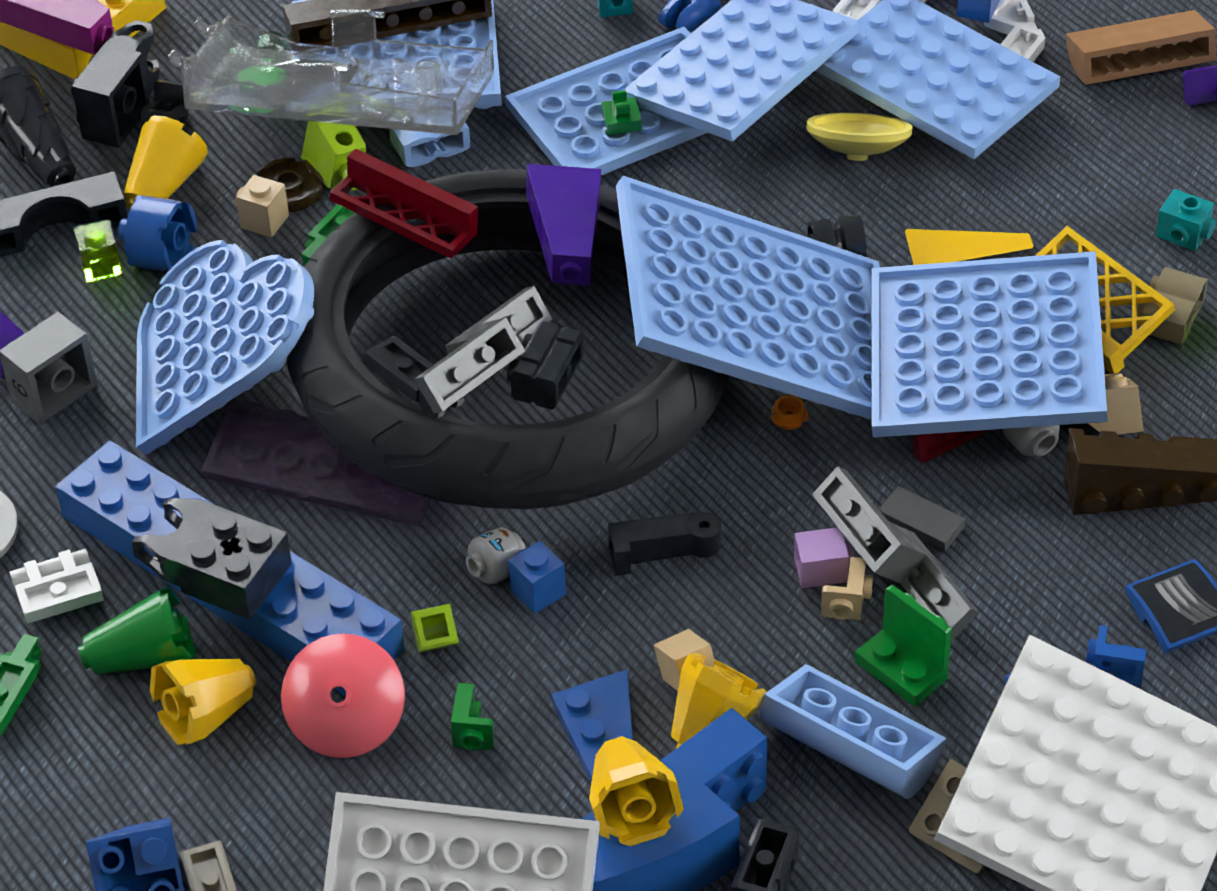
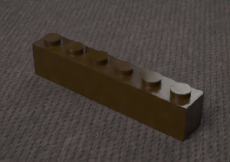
M306 0L282 5L286 36L294 54L492 17L491 0Z

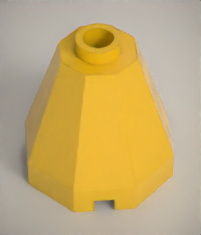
M698 652L689 653L681 668L671 737L678 742L676 749L731 708L748 720L761 708L764 694L767 691L764 688L757 689L759 685L757 682L720 661L715 660L712 667L703 664L707 656Z
M240 659L175 660L164 662L151 668L150 694L153 702L161 700L164 710L157 712L160 724L177 745L191 744L206 738L249 701L253 695L256 679L251 667L247 664L244 665Z
M621 736L604 742L595 755L589 796L595 821L600 822V836L610 839L609 834L618 837L621 844L633 846L664 836L671 827L669 823L671 817L676 814L678 818L684 810L678 783L673 771L634 740Z

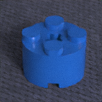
M138 195L134 200L127 219H122L119 224L118 235L121 240H124L127 263L131 267L168 272L178 261L193 251L195 247L194 244H189L190 232L197 233V221L193 207L187 202Z

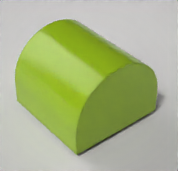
M450 604L410 613L414 639L419 653L459 644Z

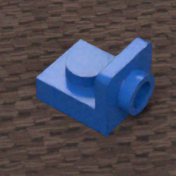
M1099 625L1098 639H1089L1086 663L1094 664V667L1135 687L1141 688L1146 649L1105 643L1108 626Z

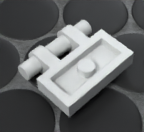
M70 549L58 553L59 557L36 563V560L24 563L23 568L9 571L27 624L104 601L100 584L86 549L72 553Z

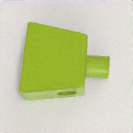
M341 102L310 111L301 155L302 159L308 160L320 173L326 187L333 189L347 177V156L355 149L366 153L365 142Z

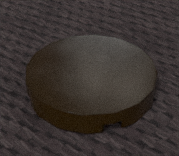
M285 157L271 161L257 172L260 177L285 184L289 212L308 208L316 203L323 194V178L308 160L303 159V163L296 162L295 158Z

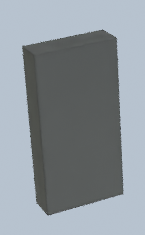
M900 486L893 491L879 508V511L889 522L914 532L921 541L943 552L946 551L965 527L964 517Z

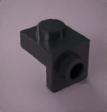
M165 80L156 81L154 84V101L141 109V123L148 122L152 116H166L179 122L187 119L189 111V85Z

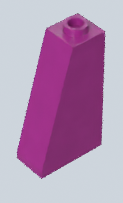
M0 0V22L92 55L97 54L114 32L110 9L97 0Z

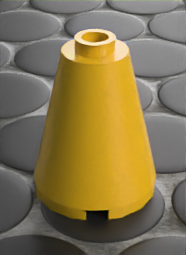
M152 116L148 122L146 121L143 124L123 192L126 207L129 211L138 195L168 199L205 161L208 154L207 145L196 132H193L190 136L181 130L184 126L183 123L166 116Z

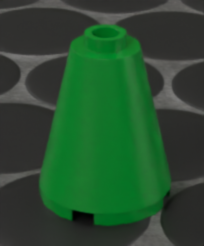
M170 586L162 588L83 636V645L78 647V651L84 668H91L95 674L147 670L168 661L193 660L192 657L196 656L193 636L187 617H182L178 609L175 610L174 606L181 604L175 591Z

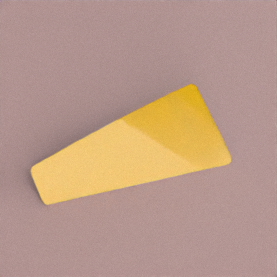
M905 230L913 265L959 262L1033 248V242L1028 233Z

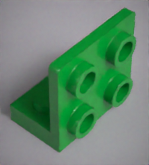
M890 585L885 589L883 629L855 651V662L915 707L948 680L952 629L942 617L933 615L918 604L912 595L903 593L894 585Z

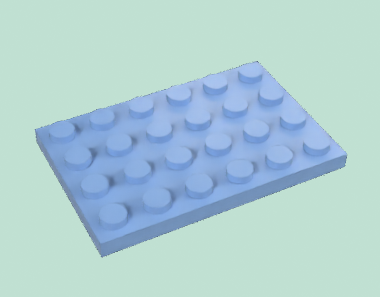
M731 0L624 90L627 92V98H636L638 107L733 142L860 32L859 22L840 13H835L799 0Z
M882 0L858 19L860 32L815 70L972 159L978 157L1058 89L1060 85V76L918 0Z
M685 27L505 96L508 110L554 166L601 169V175L708 133L638 107L642 119L641 131L607 135L601 112V102L611 101L612 91L624 90L691 34Z

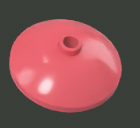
M353 634L329 635L307 645L290 663L282 684V710L293 734L309 749L329 757H357L379 747L396 729L405 704L404 681L394 659L377 643ZM337 687H343L346 691V698L340 703H336L332 698V692Z

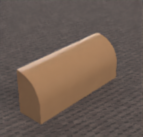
M1195 10L1066 34L1067 50L1072 68L1085 85L1216 61L1215 28Z

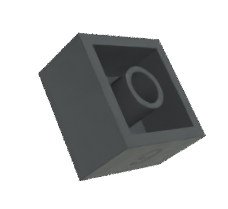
M56 312L40 322L37 326L0 350V358L11 403L39 425L98 385L87 333L60 312Z

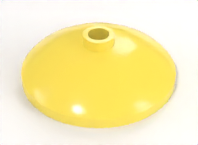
M867 113L816 115L807 120L806 126L807 131L817 141L831 150L847 154V159L854 161L868 160V155L887 152L904 143L912 135V125L907 121Z

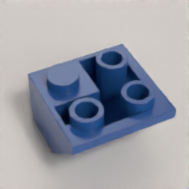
M171 817L127 826L86 841L95 891H184Z

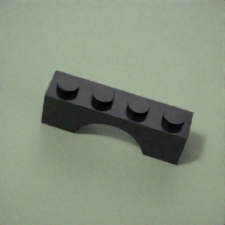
M115 172L0 200V257L25 251L27 243L33 234L43 227L54 223H78L88 227L94 233L119 227L121 220L127 219L128 216L125 200Z

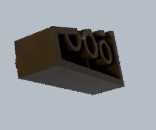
M1069 428L1063 481L1072 514H1097L1100 512L1217 501V439L1172 436L1168 441H1159L1153 437V434L1138 433L1136 439L1118 438L1117 433L1113 431H1101L1099 436L1084 435L1083 429Z

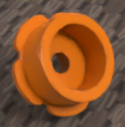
M785 395L778 398L771 409L773 414L771 416L772 422L786 430L797 429L801 427L802 422L808 419V410L805 408L804 402L794 395Z

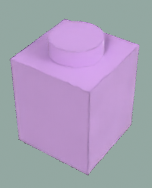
M838 527L794 533V561L801 589L847 583L850 559L855 557L854 549L850 542L845 543L843 533Z

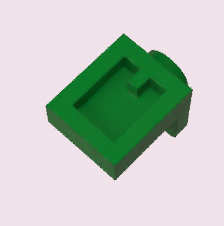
M457 684L451 718L452 747L472 751L479 749L493 750V720L481 718L482 702L475 701L474 684Z

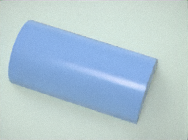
M807 664L765 693L761 705V719L764 723L905 799L913 797L927 782L939 761L947 739Z

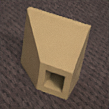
M1122 373L1105 374L1108 422L1088 424L1099 432L1113 431L1117 435L1144 431L1138 385L1131 379L1123 377Z

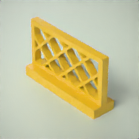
M1066 226L1035 256L1058 254V250L1067 241H1071L1078 246V253L1096 251V262L1105 266V275L1098 276V285H1105V297L1099 298L1100 307H1105L1106 320H1101L1104 369L1110 374L1119 373L1125 367L1123 360L1175 311V306L1171 301L1069 226ZM1128 283L1132 286V295L1111 297V284ZM1153 302L1160 307L1152 316L1138 317L1137 304ZM1132 304V318L1111 319V306ZM1132 327V335L1122 345L1111 338V329Z

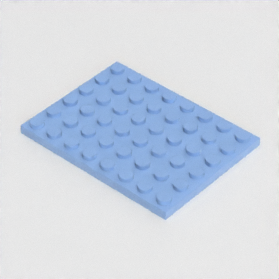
M626 176L621 177L616 185L637 347L872 420V268H880L879 261Z

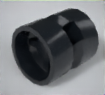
M860 215L838 217L836 223H832L830 219L808 222V238L867 257L866 235Z

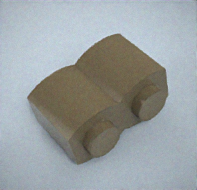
M1168 267L1162 270L1160 276L1154 275L1149 286L1171 301L1175 306V311L1150 335L1182 345L1203 305L1208 279ZM1153 302L1141 303L1137 309L1138 317L1152 316L1160 307Z

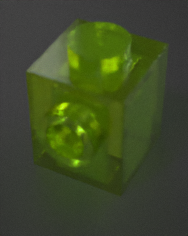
M105 220L74 227L86 282L122 275L110 221Z

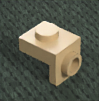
M851 557L847 587L823 586L821 599V615L823 617L861 621L864 598L871 599L873 588V575H866V562L863 558Z

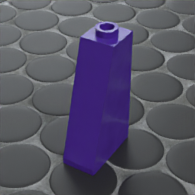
M527 164L526 197L552 283L590 286L601 195V169Z

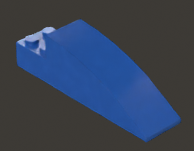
M731 708L660 760L675 775L684 810L678 818L676 814L669 820L671 827L664 836L633 846L621 844L618 837L609 834L610 839H607L599 834L593 891H698L738 867L740 815L735 811L747 802L756 801L766 789L767 737ZM593 811L582 819L595 821Z

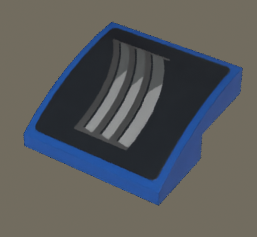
M1196 559L1124 587L1140 622L1148 621L1164 654L1217 634V584Z

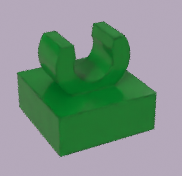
M626 90L612 91V100L601 102V112L607 135L642 130V119L636 98H627Z

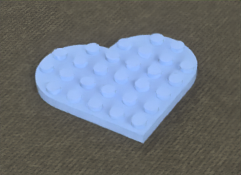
M218 240L194 249L167 272L159 282L162 287L154 296L153 304L147 302L137 331L136 448L146 455L156 448L167 444L173 437L187 428L196 425L198 421L216 409L222 408L239 394L250 390L271 372H277L284 366L288 354L294 348L308 321L314 315V284L310 273L305 267L293 258L286 259L280 255L266 256L253 262L249 254L236 244H226L223 240Z

